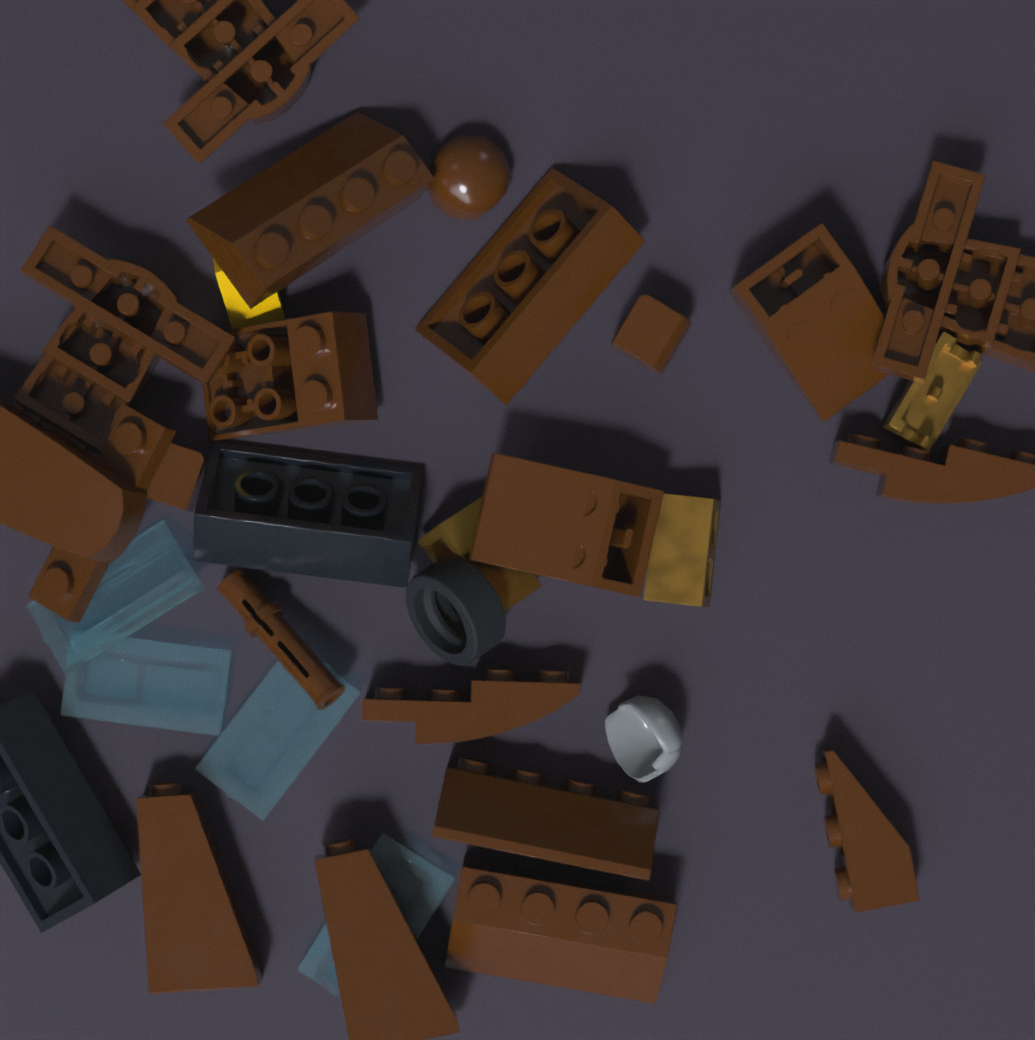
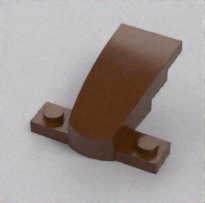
M121 0L163 44L206 83L162 123L199 165L249 120L254 124L274 120L290 110L305 92L311 75L310 65L360 20L344 0H298L277 20L262 0Z
M933 161L914 225H910L899 239L883 267L881 294L884 309L888 311L871 369L924 384L938 334L944 331L957 339L956 344L1035 373V257L1020 254V248L968 239L985 181V174Z
M49 225L20 271L23 276L75 306V308L43 348L44 356L14 396L16 402L13 406L47 429L60 432L97 459L124 405L137 407L160 359L208 387L234 346L236 338L179 304L172 290L150 271L130 262L116 259L108 261Z
M0 401V523L53 546L28 597L69 622L80 623L109 564L113 563L128 548L138 532L145 512L147 500L145 492L176 433L175 430L135 407L124 405L96 459L60 432L47 429L11 404Z

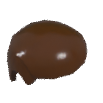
M478 134L460 135L442 145L433 156L428 170L435 179L429 185L427 191L433 205L449 218L476 220L496 207L507 193L511 169L504 151L491 139Z

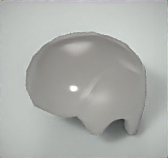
M637 695L620 703L618 709L605 719L607 741L612 753L626 774L635 780L647 782L668 771L677 762L682 751L683 739L681 728L674 713L658 698Z

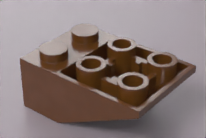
M823 223L736 284L729 292L735 303L822 422L828 420L890 375L871 369L885 317L855 267Z
M332 311L225 330L236 338V342L208 387L202 384L209 441L318 429L378 420L366 313Z
M492 453L468 559L640 597L664 491Z

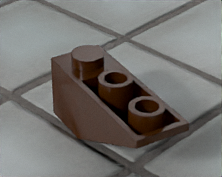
M828 747L820 748L822 761L813 764L819 794L828 793L832 814L823 816L829 847L838 846L842 867L833 869L839 900H848L849 907L855 913L920 901L910 847L837 754Z

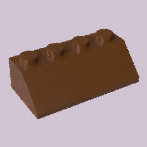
M356 112L188 217L186 222L249 308L252 309L417 202L435 178L402 134Z
M552 167L414 330L475 382L507 405L550 353L560 344L561 340L583 314L594 304L616 275L627 265L633 255L644 244L645 240L612 205Z
M465 757L459 758L458 766L447 764L432 837L649 881L659 818L658 807L648 805L649 795L618 789L616 798L595 794L596 784L565 778L564 787L542 783L544 774L520 768H512L511 777L490 773L491 763Z
M463 860L445 967L656 1004L668 960L677 903L674 897Z

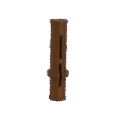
M240 568L229 574L219 584L217 591L220 595L224 596L246 622L244 626L246 632L252 638L259 637L282 664L283 668L312 699L318 710H324L332 705L344 693L346 687L342 683L340 684L313 650L282 616L284 609L277 601L270 602L249 578L248 573L244 569Z

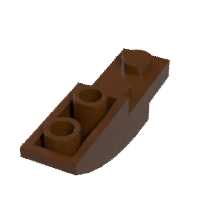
M849 434L847 442L839 440L833 443L829 464L880 476L875 497L901 502L962 504L1002 498L1035 488L1034 454L1011 450L1008 459L989 454L990 445L987 443L959 438L957 446L947 445L942 447L938 464L931 462L933 457L931 452L901 446L900 455L879 450L880 440L857 434Z
M483 669V679L472 678L471 700L461 699V690L429 689L428 698H407V688L375 687V697H364L362 699V721L416 722L415 744H440L475 740L504 733L529 724L559 709L580 695V682L569 681V671L537 670V680H515V670Z

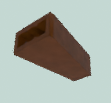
M182 782L150 784V794H142L136 798L149 994L258 987L263 979L262 967L197 790L183 791Z
M356 838L324 844L325 854L316 855L314 863L349 1040H426L460 1033L457 1014L370 846L357 847Z

